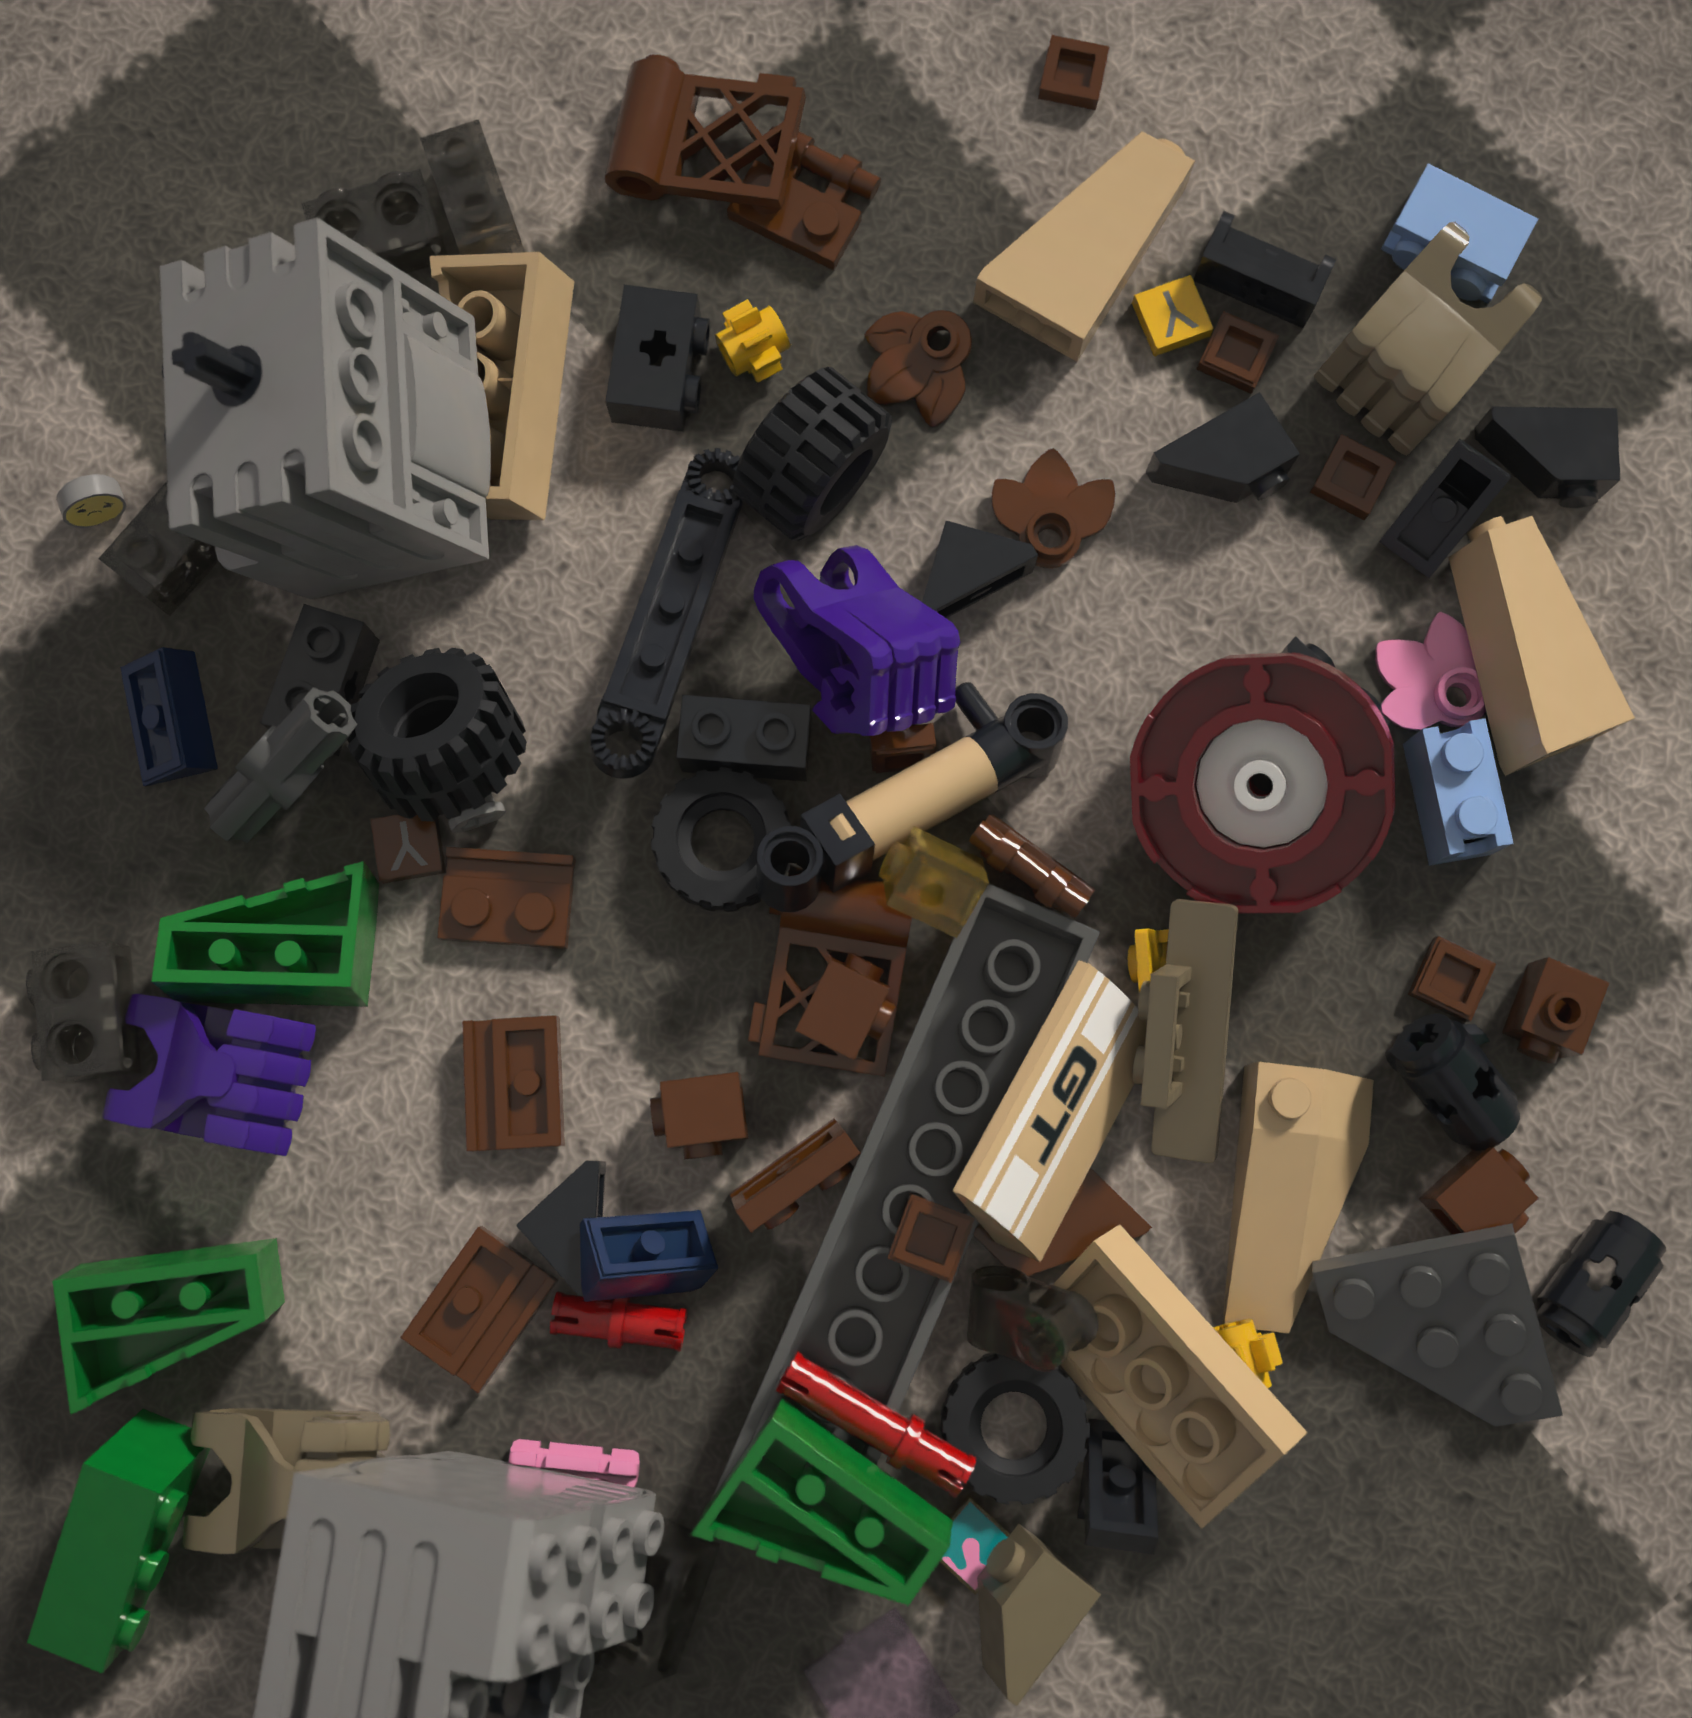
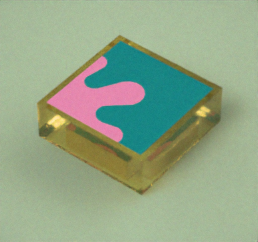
M968 1494L948 1517L953 1520L950 1547L940 1560V1563L976 1595L978 1593L977 1577L986 1567L991 1551L999 1542L1007 1539L1011 1533Z

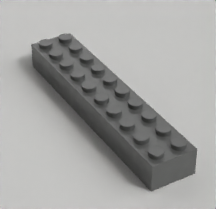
M978 881L714 1495L782 1397L877 1465L881 1455L880 1451L786 1395H780L775 1392V1389L787 1366H790L793 1356L798 1351L806 1359L897 1413L899 1412L978 1224L976 1218L955 1195L953 1189L1078 960L1088 963L1100 931L984 881ZM910 1194L975 1218L952 1283L887 1259Z

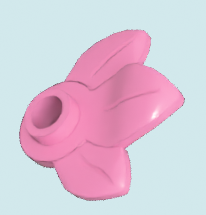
M1443 612L1437 613L1429 625L1424 643L1408 640H1386L1376 645L1375 661L1378 673L1384 682L1394 690L1382 702L1381 714L1393 724L1409 730H1422L1437 722L1450 727H1462L1469 721L1480 719L1486 712L1466 628L1453 617ZM1449 687H1458L1463 690L1466 695L1465 706L1456 707L1448 701L1446 692Z

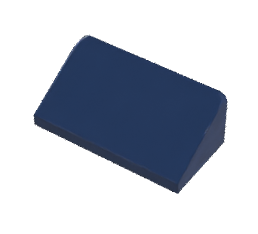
M161 647L120 667L143 786L159 784L218 769L195 652Z
M700 1210L584 1218L580 1223L581 1289L584 1301L587 1302L692 1292L702 1288L719 1269Z

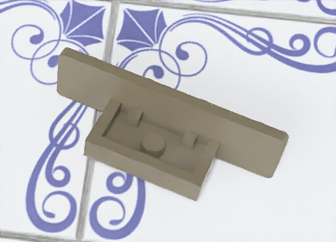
M1186 899L1173 901L1170 907L1166 964L1153 972L1150 981L1145 980L1140 989L1138 1016L1140 1020H1147L1145 1045H1139L1135 1054L1133 1081L1135 1084L1142 1085L1141 1105L1154 1107L1151 1151L1158 1156L1202 1163H1213L1218 1157L1238 923V908L1235 905Z

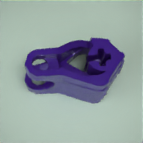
M858 545L838 548L830 555L822 568L819 580L805 565L796 560L772 564L760 571L754 587V601L757 609L801 675L821 692L822 701L818 702L812 711L832 733L861 734V736H874L886 730L888 732L902 731L909 728L912 724L927 723L934 719L936 713H946L954 708L956 701L957 658L960 646L959 631L951 621L899 588L868 549ZM849 567L851 568L854 574V585L851 583L848 574ZM780 584L783 586L784 590L786 591L795 608L790 607L784 600L783 595L780 591Z
M132 994L125 1022L126 1024L144 1028L158 1054L157 1065L153 1073L129 1091L110 1088L107 1091L102 1118L138 1128L159 1129L203 1138L204 1142L286 1156L292 1142V1129L286 1127L285 1122L289 1120L298 1122L303 1109L304 1095L297 1094L295 1088L297 1085L306 1087L311 1073V1060L303 1059L301 1053L302 1051L310 1052L315 1040L316 1025L237 1009L230 1011L183 1003L170 998Z

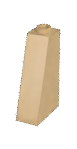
M1143 131L1140 132L983 268L977 277L973 303L1078 362L1184 192L1195 160L1186 156L1183 150L1175 143L1167 139H1156Z
M1499 516L1470 530L1467 533L1470 543L1448 558L1499 765L1504 775L1506 776L1582 745L1635 719L1533 516L1508 524L1505 523L1502 516Z

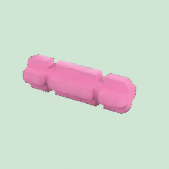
M518 1439L513 1442L508 1458V1463L513 1465L536 1467L636 1487L640 1469L639 1453L635 1450L612 1448V1455L603 1454V1447L550 1442L548 1449L541 1448V1441Z

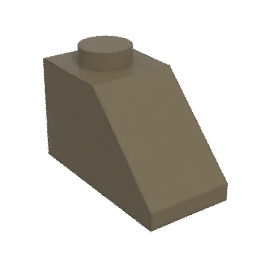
M1019 1523L1007 1539L1002 1540L994 1547L988 1557L986 1567L977 1577L982 1666L1004 1696L1016 1706H1018L1101 1596L1074 1566Z

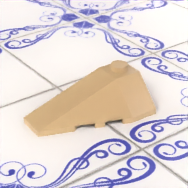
M1256 1062L1244 1066L1223 1324L1243 1319H1253L1256 1330L1289 1334L1313 1278L1312 1261L1320 1260L1368 1148L1374 1080L1326 1069Z

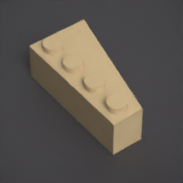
M540 252L430 256L431 276L438 281L439 295L475 317L478 376L482 380L486 395L491 443L490 486L486 497L487 518L491 520H545L574 281Z

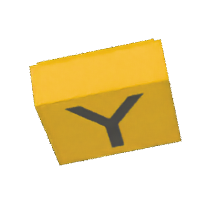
M1191 275L1134 295L1132 305L1154 357L1211 336L1214 328Z

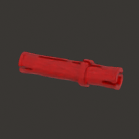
M798 1351L793 1356L790 1366H787L775 1389V1392L780 1395H786L887 1456V1465L896 1470H900L902 1466H905L947 1491L948 1495L953 1498L960 1494L963 1488L960 1485L961 1481L965 1484L967 1483L977 1460L975 1456L966 1454L924 1429L925 1420L914 1414L910 1415L907 1419L806 1359Z

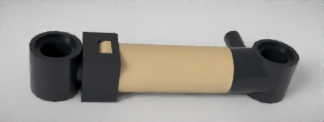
M964 682L955 688V703L976 731L847 801L844 800L841 794H838L801 814L800 827L783 826L769 832L763 837L757 851L756 887L760 898L769 907L780 912H796L805 909L815 901L820 891L821 876L834 893L870 873L873 860L1021 778L1035 779L1048 774L1055 768L1068 730V716L1063 706L1047 695L1029 693L1016 698L1009 705L1005 715L998 718L973 683ZM1034 732L1039 734L1044 740L1033 741L1025 738L1021 733ZM783 863H794L801 866L805 871L796 876H784L779 874L774 868Z

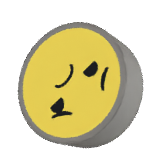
M93 474L73 479L60 489L56 497L64 522L77 528H90L120 516L126 509V502L118 481L106 475Z

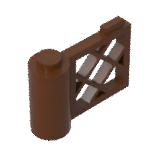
M657 54L634 61L630 66L604 176L605 183L620 195L651 201L659 199L663 194L781 209L806 100L804 88L796 87L795 77L759 73L758 81L751 82L685 74L674 60ZM699 96L724 99L731 108L729 112L705 128L702 127L695 117ZM767 104L786 106L784 121L763 136L749 118V116ZM741 122L754 142L726 160L713 141ZM693 129L696 134L690 138L691 130ZM779 143L777 154H775L772 147ZM705 146L719 164V166L701 178L681 176L684 161ZM764 154L773 166L769 187L744 184L736 172ZM729 178L731 182H726L724 180Z
M790 865L788 876L799 875L805 870L802 867ZM821 876L820 891L815 901L807 908L796 912H780L770 907L769 914L780 915L781 918L767 1004L754 1002L748 1041L760 1042L758 1056L885 1077L917 886L861 877L833 893ZM791 944L817 948L828 964L832 958L828 950L852 953L860 958L868 956L891 960L887 983L890 986V990L885 1000L896 1006L878 1040L875 1061L861 1058L852 1060L838 1052L831 1054L814 1051L812 1049L820 1044L814 1040H811L802 1048L774 1044L778 1017L799 1002L806 1010L809 1004L806 997L815 992L821 980L819 979L807 989L801 991L786 970ZM785 981L795 997L780 1007Z

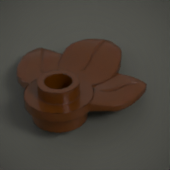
M947 310L933 311L922 318L899 311L884 315L878 319L864 334L868 343L881 354L874 362L868 374L867 396L878 405H892L915 398L922 417L930 427L943 423L960 404L966 390L961 365L967 360L972 348V336L968 325L959 315ZM938 331H947L951 335L948 347L941 351L931 349L930 339L932 335Z
M1054 448L1048 449L1032 464L1025 477L1024 484L1010 479H996L992 490V509L996 519L1007 530L1019 536V541L1032 544L1038 554L1035 565L1042 568H1058L1070 562L1076 555L1081 540L1091 537L1105 528L1110 520L1115 503V488L1111 479L1094 480L1078 486L1069 465ZM1043 530H1054L1059 534L1061 543L1053 548L1045 547L1040 543L1038 534Z

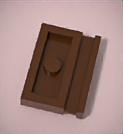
M446 847L447 866L446 875L443 876L438 939L443 941L568 949L573 876L576 861L573 855Z
M553 1015L462 1021L467 1152L565 1146L560 1017Z
M833 1118L729 1193L735 1211L750 1232H753L763 1224L767 1230L773 1229L790 1218L798 1210L799 1204L796 1200L816 1185L821 1190H826L844 1179L853 1169L850 1161L861 1153L844 1129Z
M478 1226L400 1338L451 1375H456L469 1384L472 1390L480 1393L559 1280L536 1266L533 1261L488 1229Z

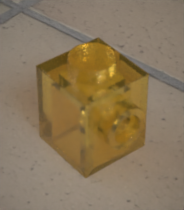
M915 826L904 845L895 842L891 846L879 873V877L884 879L886 905L955 938L959 936L989 884L983 859Z

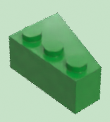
M361 861L344 866L345 871L308 882L301 878L283 883L284 888L247 899L240 895L162 917L159 922L151 982L170 998L180 1002L368 1007L378 913L379 882L366 863Z
M277 1238L83 1263L54 1279L52 1282L70 1415L126 1386L134 1385L148 1378L153 1373L186 1357L194 1356L266 1321L285 1303Z
M782 1397L704 1509L691 1535L713 1542L714 1538H718L757 1551V1557L775 1563L782 1559L822 1572V1578L909 1606L949 1549L953 1520Z
M142 1409L83 1463L30 1631L28 1644L99 1673H103L123 1649L129 1652L135 1649L150 1619V1611L144 1609L150 1593L155 1589L166 1569L169 1560V1547L210 1451V1448L193 1446L191 1442V1427Z

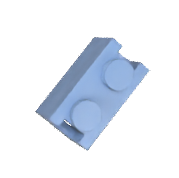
M1427 164L1381 250L1391 254L1393 261L1405 270L1448 223L1455 221L1467 231L1470 238L1468 246L1458 256L1451 270V288L1456 296L1469 301L1479 299L1489 304L1498 287L1502 286L1508 278L1538 218Z
M1485 718L1469 721L1461 728L1445 733H1440L1438 726L1424 728L1403 743L1429 865L1488 856L1514 844ZM1475 839V842H1472V843H1466V844H1464V841H1463V840Z

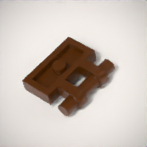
M799 131L782 208L731 202L727 208V216L729 220L835 270L862 221V211L845 204V201L851 191L871 201L878 191L881 178L862 169V161L847 154L839 158L814 146V138ZM779 143L772 147L775 154H777ZM754 160L743 183L769 187L773 168ZM803 168L831 181L825 193L797 180Z
M994 814L989 815L985 821L983 820L968 840V842L981 850L980 854L987 859V864L1001 874L1003 872L1008 875L1013 874L1032 888L1031 891L1035 894L1034 898L1049 909L1052 907L1060 913L1064 911L1075 919L1095 892L1093 886Z

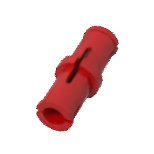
M557 1291L551 1315H554L555 1319L550 1321V1334H566L608 1340V1347L622 1349L624 1343L669 1348L681 1352L687 1309L630 1303V1298L587 1302L584 1301L583 1296Z

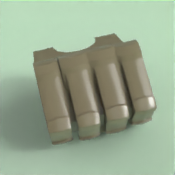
M1455 221L1448 223L1429 242L1313 376L1323 388L1330 392H1333L1338 385L1345 389L1336 399V402L1350 415L1355 416L1363 406L1366 407L1369 412L1360 422L1370 433L1380 437L1388 428L1393 430L1394 432L1388 441L1397 451L1406 456L1454 408L1531 317L1542 301V295L1531 285L1523 283L1517 285L1513 291L1509 292L1493 307L1475 309L1460 302L1451 288V270L1458 256L1468 246L1470 237L1467 231Z
M224 1408L193 1413L191 1431L193 1446L214 1450L232 1475V1486L230 1494L212 1512H205L200 1516L187 1515L184 1517L183 1547L194 1551L215 1554H237L248 1551L252 1547L282 1549L294 1473L336 1467L339 1464L386 1457L379 1451L388 1449L390 1440L389 1420L384 1419L376 1412L341 1410Z

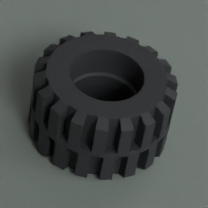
M832 367L821 368L794 385L760 423L740 457L732 490L735 495L789 539L800 541L814 534L832 520L861 487L887 444L892 426V416Z
M439 648L425 650L421 656L414 657L411 654L400 659V664L391 669L387 666L377 674L378 679L373 684H366L358 695L361 700L351 705L352 717L358 725L347 739L349 742L347 747L384 803L391 810L396 809L398 814L405 818L411 819L418 815L421 821H435L439 815L443 814L447 819L461 816L463 809L472 806L475 810L486 803L484 798L492 792L498 794L507 785L504 780L507 775L516 774L521 762L518 756L525 753L527 741L523 736L526 732L523 721L490 664L486 665L483 658L474 652L466 655L463 649L450 648L445 653H442Z

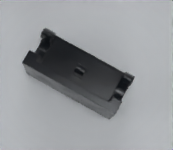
M1223 211L1204 251L1193 281L1304 329L1317 305L1336 259L1325 254L1320 265L1232 228L1231 225L1235 215Z

